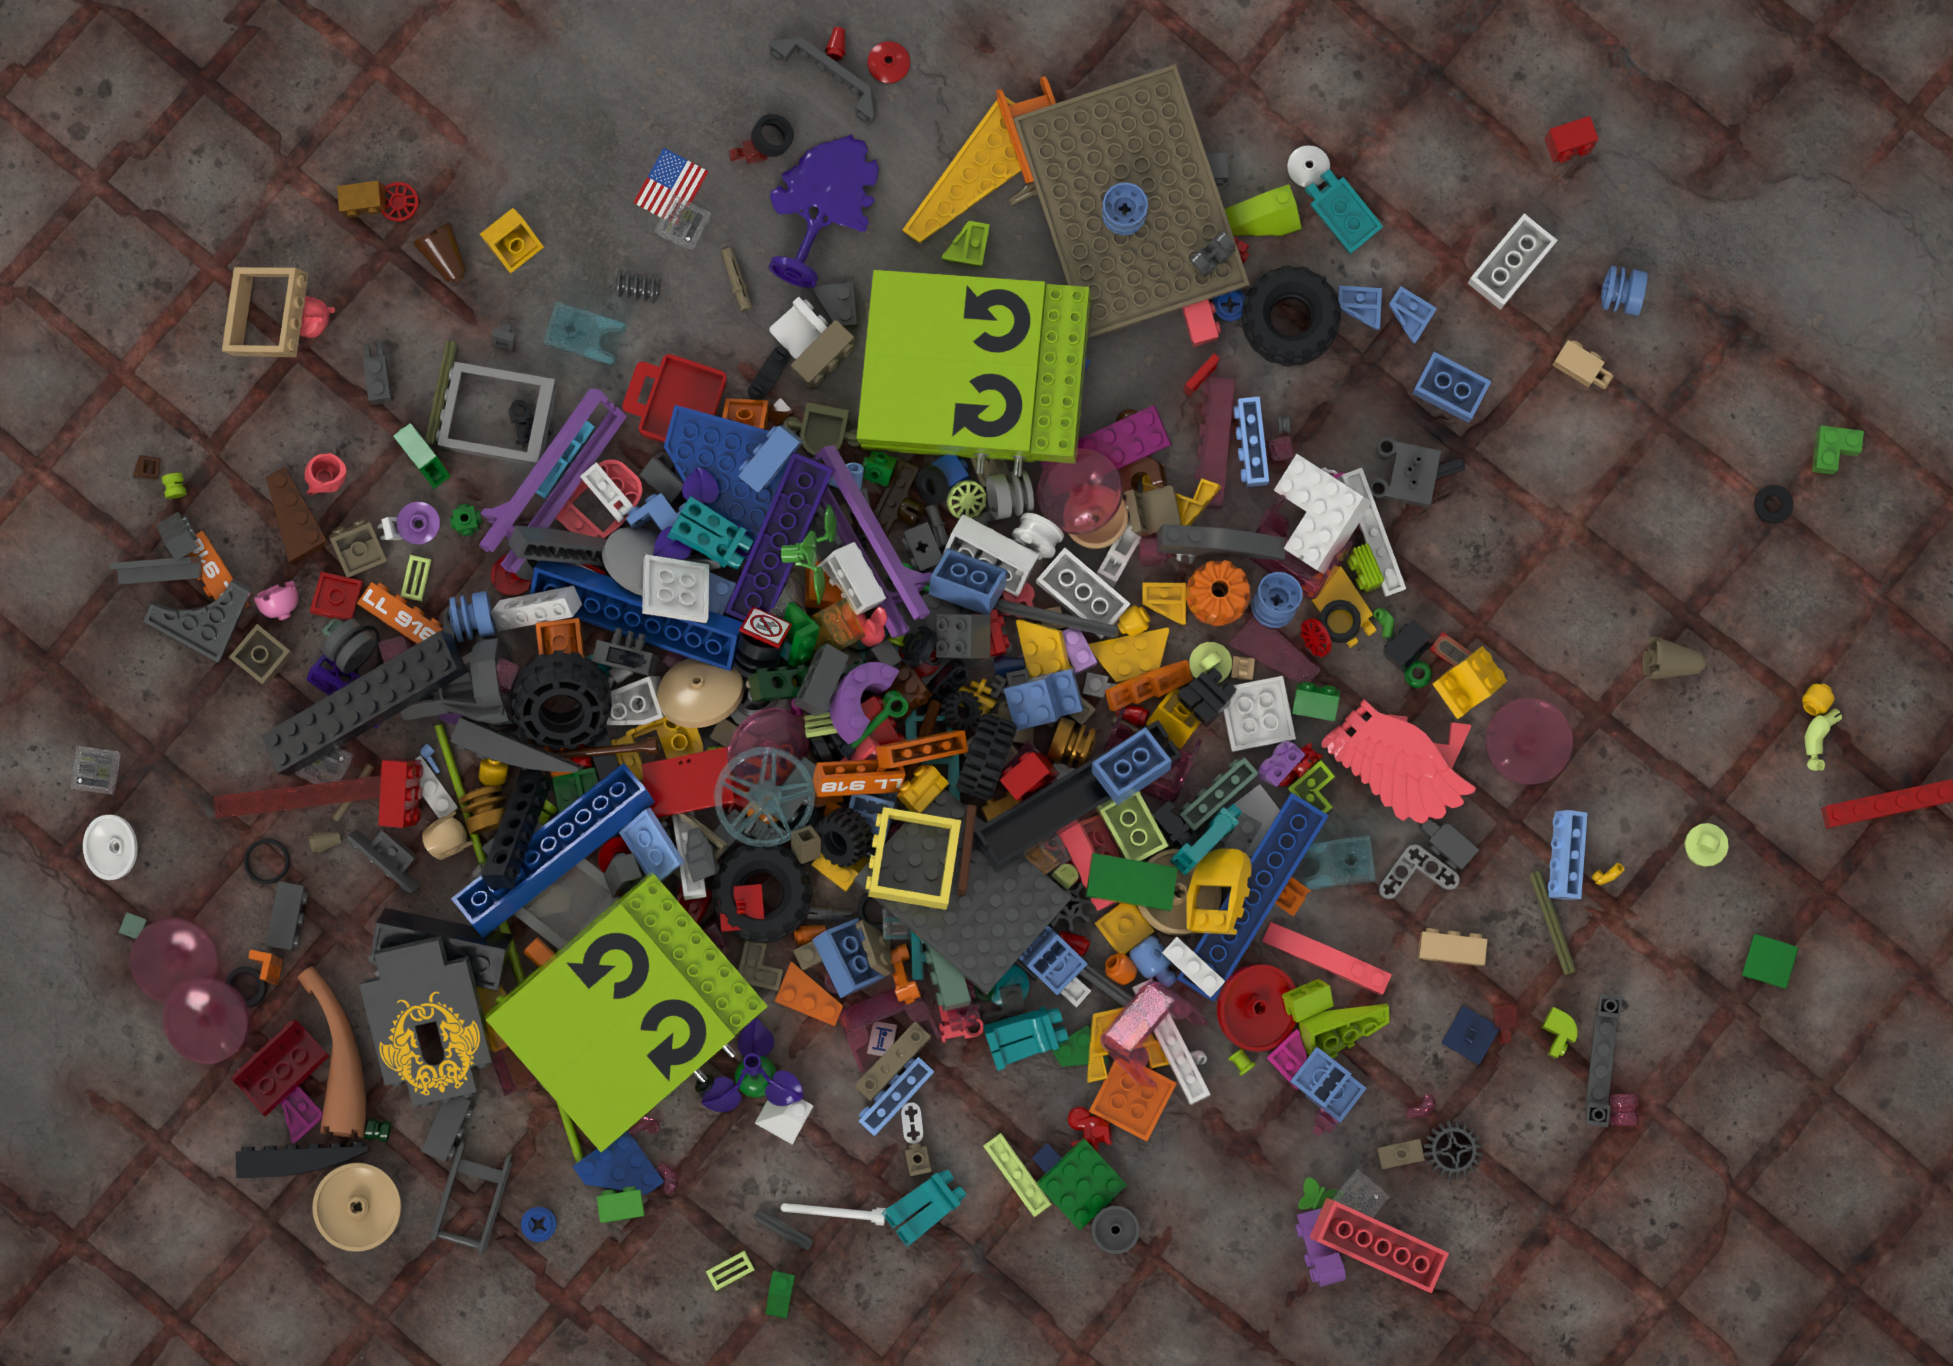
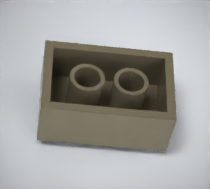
M835 320L790 365L792 374L809 390L813 387L817 389L824 382L825 379L823 377L828 372L832 374L839 367L840 364L838 362L843 357L848 358L854 352V336Z

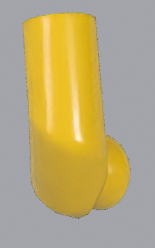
M1616 863L1605 874L1601 870H1597L1592 875V879L1595 881V884L1603 885L1615 880L1624 871V867L1620 863Z

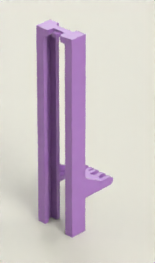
M589 389L512 499L493 509L485 508L482 510L481 515L487 518L493 525L479 544L486 552L489 550L494 552L504 536H507L506 538L510 540L515 528L513 523L599 402L609 410L608 414L527 527L548 528L582 481L580 476L594 464L627 416L618 407H614V403L609 402V398L599 389ZM511 549L500 565L508 572L517 573L526 559L518 558Z
M835 445L823 447L815 454L816 457L811 459L818 462L823 459L827 466L835 469L832 477L898 592H891L886 589L829 487L825 492L821 506L825 513L827 504L832 506L837 521V533L843 542L842 547L853 542L856 543L868 567L872 569L873 576L878 585L883 589L886 599L877 607L881 606L886 610L887 622L885 626L891 637L903 636L910 629L896 604L905 603L914 620L919 617L924 619L928 616L930 612L919 592L929 584L932 573L922 574L903 566Z

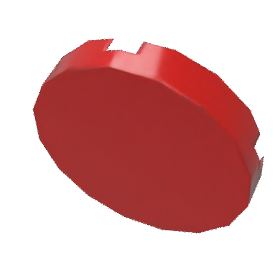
M508 554L503 555L492 566L490 574L492 584L504 596H521L529 590L532 580H524L515 573L506 571L500 564Z

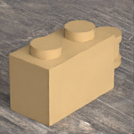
M1568 340L1552 365L1588 388L1594 383L1600 388L1606 389L1614 376L1602 368L1605 363L1601 360L1602 357L1595 352H1587L1579 342ZM1598 373L1603 375L1601 380L1596 378Z

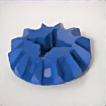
M1236 290L1215 297L1213 300L1215 314L1221 320L1229 322L1239 320L1242 316L1245 295L1240 290ZM1229 296H1231L1232 303L1239 304L1232 307L1231 313H1229L1228 307L1223 305L1227 303Z
M544 1207L531 1208L522 1217V1232L531 1241H546L555 1232L556 1218L550 1210ZM545 1217L543 1226L546 1231L539 1228L532 1232L535 1223H533L531 1218L539 1221Z

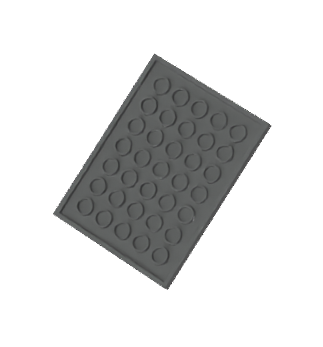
M943 789L921 814L961 820L947 909L879 898L874 899L987 995L1069 903L1072 897L1024 856L1000 871L995 872L986 858L987 851L982 852L974 838L967 891L965 895H957L967 807L947 790ZM977 816L975 817L974 830L985 824ZM905 822L884 845L877 886L939 896L950 829ZM869 863L854 878V882L868 894L869 889H865L867 876L871 877L872 875Z

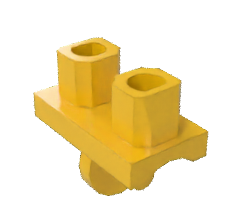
M984 678L981 683L972 681L970 686L977 689V691L964 685L957 691L974 693L973 697L977 696L979 698L977 702L982 704L979 710H983V714L988 713L997 702V700L981 694L984 692L990 695L992 691L991 688L985 686L987 680ZM962 703L958 704L959 706L965 708Z

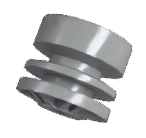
M1022 469L1020 477H1018V471L1017 476H1014V471H1010L1008 473V481L1003 473L987 476V500L990 510L991 508L996 510V512H991L995 520L1010 518L1012 509L1017 516H1021L1023 513H1033V488L1026 470Z

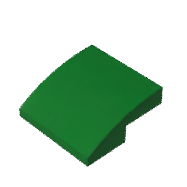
M595 767L551 778L558 813H561L598 783Z
M1754 934L1742 976L1787 989L1799 948Z

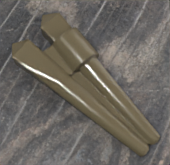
M1034 181L1008 200L1011 202L1010 204L1015 205L1033 196H1038Z

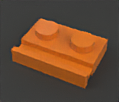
M1291 876L1275 904L1294 916L1306 899L1305 896L1311 890Z

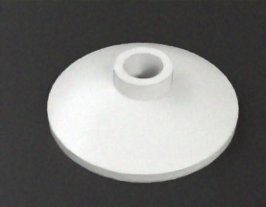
M1302 146L1296 149L1289 157L1287 165L1288 174L1301 187L1306 188L1311 183L1319 186L1324 182L1320 176L1330 169V162L1325 152L1320 148ZM1312 162L1313 167L1307 168L1305 163Z

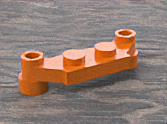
M904 943L891 950V964L894 963L896 971L892 975L896 983L895 993L898 1001H905L906 1004L915 1002L914 999L921 997L916 981L910 982L904 965L905 961L911 960L908 947Z

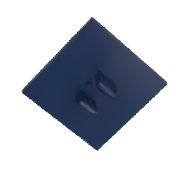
M1462 1006L1441 1043L1479 1065L1501 1027Z

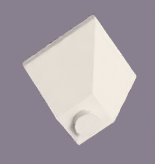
M803 1099L787 1106H776L767 1100L755 1124L793 1145L814 1106Z

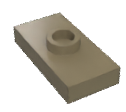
M1420 1139L1377 1148L1381 1170L1425 1160Z

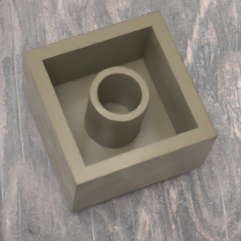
M256 624L229 658L263 686L267 687L294 654Z

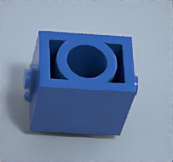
M956 455L941 456L931 464L938 467L946 476L949 492L958 482L971 480L966 471L969 467L963 458L958 459Z

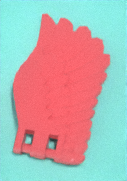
M1363 700L1360 703L1361 706L1356 711L1353 710L1344 719L1345 722L1341 726L1335 727L1333 731L1327 734L1321 743L1322 748L1325 749L1327 747L1329 754L1334 755L1337 762H1342L1345 768L1351 767L1354 776L1360 775L1363 784L1369 783L1372 793L1375 796L1380 795L1384 806L1392 807L1396 817L1402 821L1410 817L1415 822L1424 824L1428 821L1429 817L1434 819L1443 818L1447 812L1446 806L1450 808L1460 807L1464 803L1462 795H1469L1476 791V787L1452 770L1426 733L1406 721L1377 712L1366 700ZM1366 712L1372 716L1367 722L1361 718ZM1351 727L1357 731L1352 737L1346 733Z

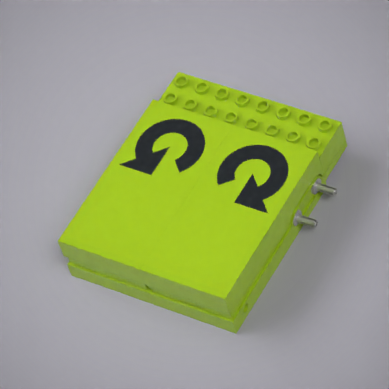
M873 270L857 440L861 443L862 449L977 458V474H979V470L980 474L984 473L985 459L1015 461L1014 476H1017L1018 469V477L1021 476L1022 461L1076 464L1092 297L1090 288L1046 284L1043 281Z
M651 871L505 997L500 995L496 998L495 1001L497 1003L484 1016L490 1026L597 1149L603 1152L690 1075L694 1073L701 1083L705 1079L708 1080L706 1075L700 1070V1067L720 1049L723 1048L731 1058L735 1057L737 1052L728 1042L768 1006Z

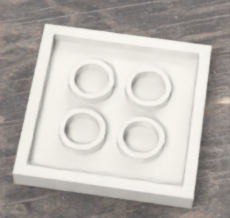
M645 555L643 563L642 613L706 623L709 607V564Z
M1283 676L1233 685L1236 688V693L1231 698L1230 705L1223 711L1231 752L1282 743L1286 740H1296Z

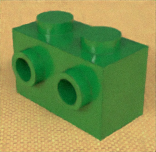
M1311 682L1297 683L1292 714L1335 721L1340 690H1336L1335 687L1328 685L1318 687Z

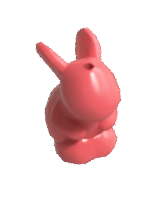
M846 603L836 612L832 622V631L837 635L845 633L848 638H854L858 635L863 645L874 647L881 643L886 635L884 625L887 622L886 610L879 606L873 611L871 619H868L864 612L856 615Z

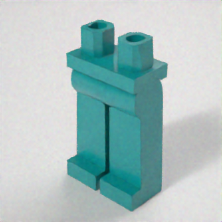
M691 496L667 535L673 541L676 539L703 553L713 561L718 562L721 567L724 568L728 565L735 569L739 568L744 559L743 556L734 552L738 547L748 552L754 542L749 536L745 535L746 529L739 528Z
M1234 804L1227 810L1223 807L1208 822L1209 824L1203 831V836L1192 847L1186 843L1169 861L1183 875H1186L1222 837L1224 838L1239 823L1237 818L1242 814V811Z
M1043 1006L1039 1010L983 1025L997 1071L1005 1069V1065L1031 1055L1043 1053L1050 1049H1059L1058 1043L1069 1039L1064 1026L1055 1029L1052 1027V1024L1063 1021L1059 1008L1046 1010V1007Z
M948 1169L939 1174L935 1173L925 1183L881 1213L894 1229L924 1205L930 1204L895 1231L906 1247L910 1246L946 1214L957 1208L967 1195L960 1186L952 1192L948 1188L947 1184L954 1179Z

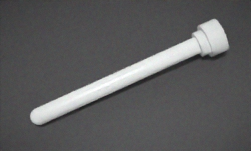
M783 1203L780 1207L783 1212L871 1220L875 1225H885V1218L881 1213L886 1208L877 1207V1210L863 1211Z

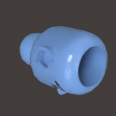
M1149 936L1130 951L1129 957L1145 978L1151 979L1156 977L1160 988L1165 990L1173 985L1178 977L1175 972L1169 970L1168 966L1172 962L1162 953L1166 946L1157 937Z

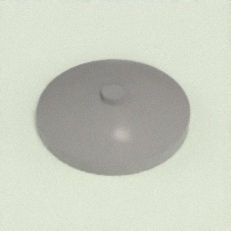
M626 527L613 532L609 536L603 547L602 558L607 571L617 583L627 590L643 596L645 555L654 556V545L659 534L645 528L635 527L632 529V527Z

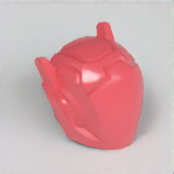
M305 295L300 336L314 338L322 334L328 325L330 313H334L335 308L327 307L321 300Z
M331 453L319 454L307 463L304 478L305 482L309 485L307 495L312 496L318 492L331 493L341 488L347 477V469L340 458Z

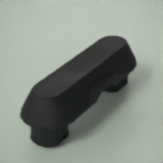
M775 348L765 361L763 367L748 388V396L752 400H763L781 375L790 359V353L786 348Z

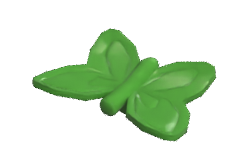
M1308 1177L1303 1186L1305 1195L1300 1199L1298 1207L1299 1209H1309L1311 1207L1313 1210L1323 1207L1326 1198L1334 1201L1339 1200L1343 1191L1330 1189L1325 1192V1187H1321L1319 1191L1317 1181Z

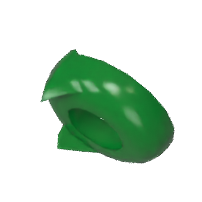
M1417 660L1404 673L1406 683L1410 686L1423 688L1430 684L1432 671L1428 664ZM1415 668H1421L1424 671L1425 675L1422 679L1418 680L1413 677L1412 672Z

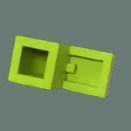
M1555 1007L1550 1008L1541 1028L1557 1035L1547 1054L1556 1059L1559 1055H1564L1568 1044L1565 1043L1566 1040L1571 1043L1576 1042L1577 1026L1568 1014Z

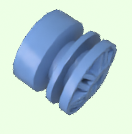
M1128 182L1112 186L1105 194L1102 205V218L1106 227L1114 234L1122 236L1132 235L1139 231L1145 223L1148 210L1145 193L1137 185ZM1122 209H1127V215H1122Z
M1611 265L1603 281L1601 291L1602 309L1608 310L1611 301H1613V312H1616L1620 303H1623L1624 314L1638 316L1645 296L1647 272L1633 269L1629 278H1625L1626 271L1624 267L1620 268L1619 274L1616 276L1617 267Z
M1274 572L1266 575L1261 580L1251 602V610L1254 617L1262 625L1269 628H1280L1290 623L1303 598L1299 582L1285 572Z
M487 591L472 593V604L467 603L464 595L460 597L461 606H458L456 597L450 598V622L458 642H464L465 631L467 632L468 639L473 640V630L475 629L478 630L481 638L495 636L494 621L490 614L492 609Z

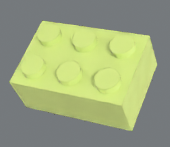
M1139 791L1119 805L1113 802L1098 811L1123 858L1144 861L1168 847Z

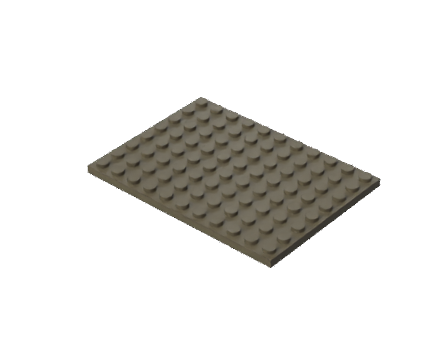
M1176 64L1013 118L1068 286L1090 288L1092 297L1088 339L1250 286ZM1128 182L1137 185L1143 190L1147 197L1148 210L1145 223L1141 229L1132 235L1122 236L1114 234L1104 224L1102 205L1105 194L1112 186ZM1122 209V215H1127V209ZM1224 231L1235 244L1236 251L1225 262L1219 264L1208 276L1202 278L1189 262V258L1197 251L1205 248L1214 237Z

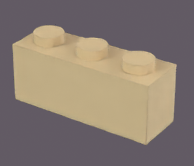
M1426 928V932L1422 931L1420 933L1418 959L1484 966L1487 939H1482L1481 934L1469 933V937L1460 936L1461 932L1448 931L1447 934H1440L1438 929Z

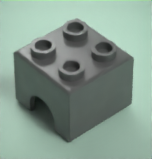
M937 614L936 657L990 658L991 615Z

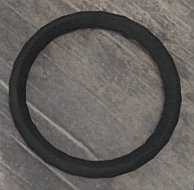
M270 838L254 842L249 846L244 856V867L251 879L261 884H271L279 881L285 876L290 865V857L286 847L279 841ZM262 843L277 845L285 855L283 871L277 877L269 880L256 877L251 872L248 864L251 851Z

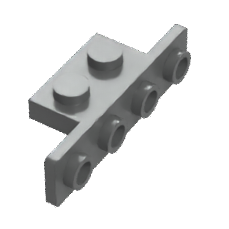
M386 828L380 831L373 842L359 830H355L347 836V839L354 848L363 852L371 863L379 866L387 877L395 880L403 891L413 894L420 889L421 885L406 872L417 858V855Z

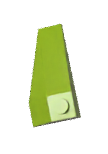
M1289 184L1224 209L1234 237L1284 236L1302 229L1297 205Z
M1379 1004L1322 1011L1299 1021L1300 1037L1307 1056L1309 1057L1314 1049L1318 1047L1334 1059L1338 1056L1337 1052L1347 1046L1348 1048L1355 1045L1354 1041L1362 1036L1368 1037L1390 1023L1389 1005Z

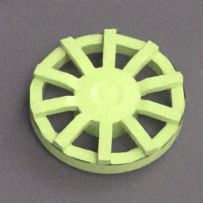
M964 480L955 484L947 497L948 509L958 519L961 518V513L964 509L965 516L973 518L974 516H979L986 506V492L980 484L972 480ZM966 485V490L963 491L960 487ZM970 485H975L976 487L970 492ZM958 489V491L960 492L959 495L954 496V493ZM979 489L981 494L974 496V494ZM982 497L981 502L976 501V499ZM952 499L957 500V503L952 505ZM974 505H979L977 510L975 509ZM961 506L959 511L955 513L954 508ZM971 508L973 513L969 515V509Z

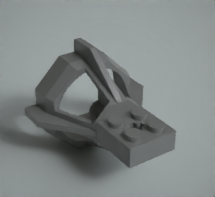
M499 638L483 640L475 644L473 651L462 657L468 673L401 711L403 720H415L446 713L453 715L455 713L495 728L517 725L514 722L511 710L512 685L517 676L516 667L512 659L513 650L511 646H508L506 641Z

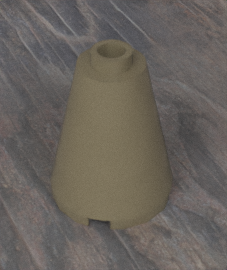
M1655 636L1650 637L1646 645H1650L1649 650L1644 651L1643 672L1645 675H1648L1647 679L1655 680L1695 675L1705 668L1706 659L1698 651Z

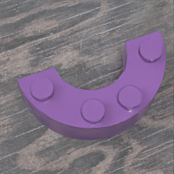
M869 662L859 665L839 679L838 689L832 694L830 699L831 706L829 712L834 728L846 743L850 745L858 740L870 722L861 708L860 698L862 692L872 691L879 695L890 688L899 670L885 663Z
M1322 1208L1298 1214L1299 1224L1295 1225L1297 1235L1303 1238L1307 1254L1303 1255L1307 1268H1312L1309 1270L1312 1283L1317 1282L1319 1287L1346 1280L1344 1265L1339 1253L1309 1238Z

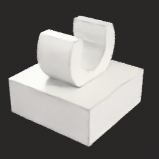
M397 517L381 519L382 523L378 525V529H384L385 533L384 536L380 537L381 540L403 539L397 529Z

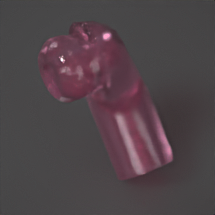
M1430 1094L1425 1095L1419 1107L1407 1108V1119L1427 1117L1436 1106L1434 1097Z
M642 1117L628 1131L632 1137L640 1131L656 1134L660 1130V1125L655 1119Z

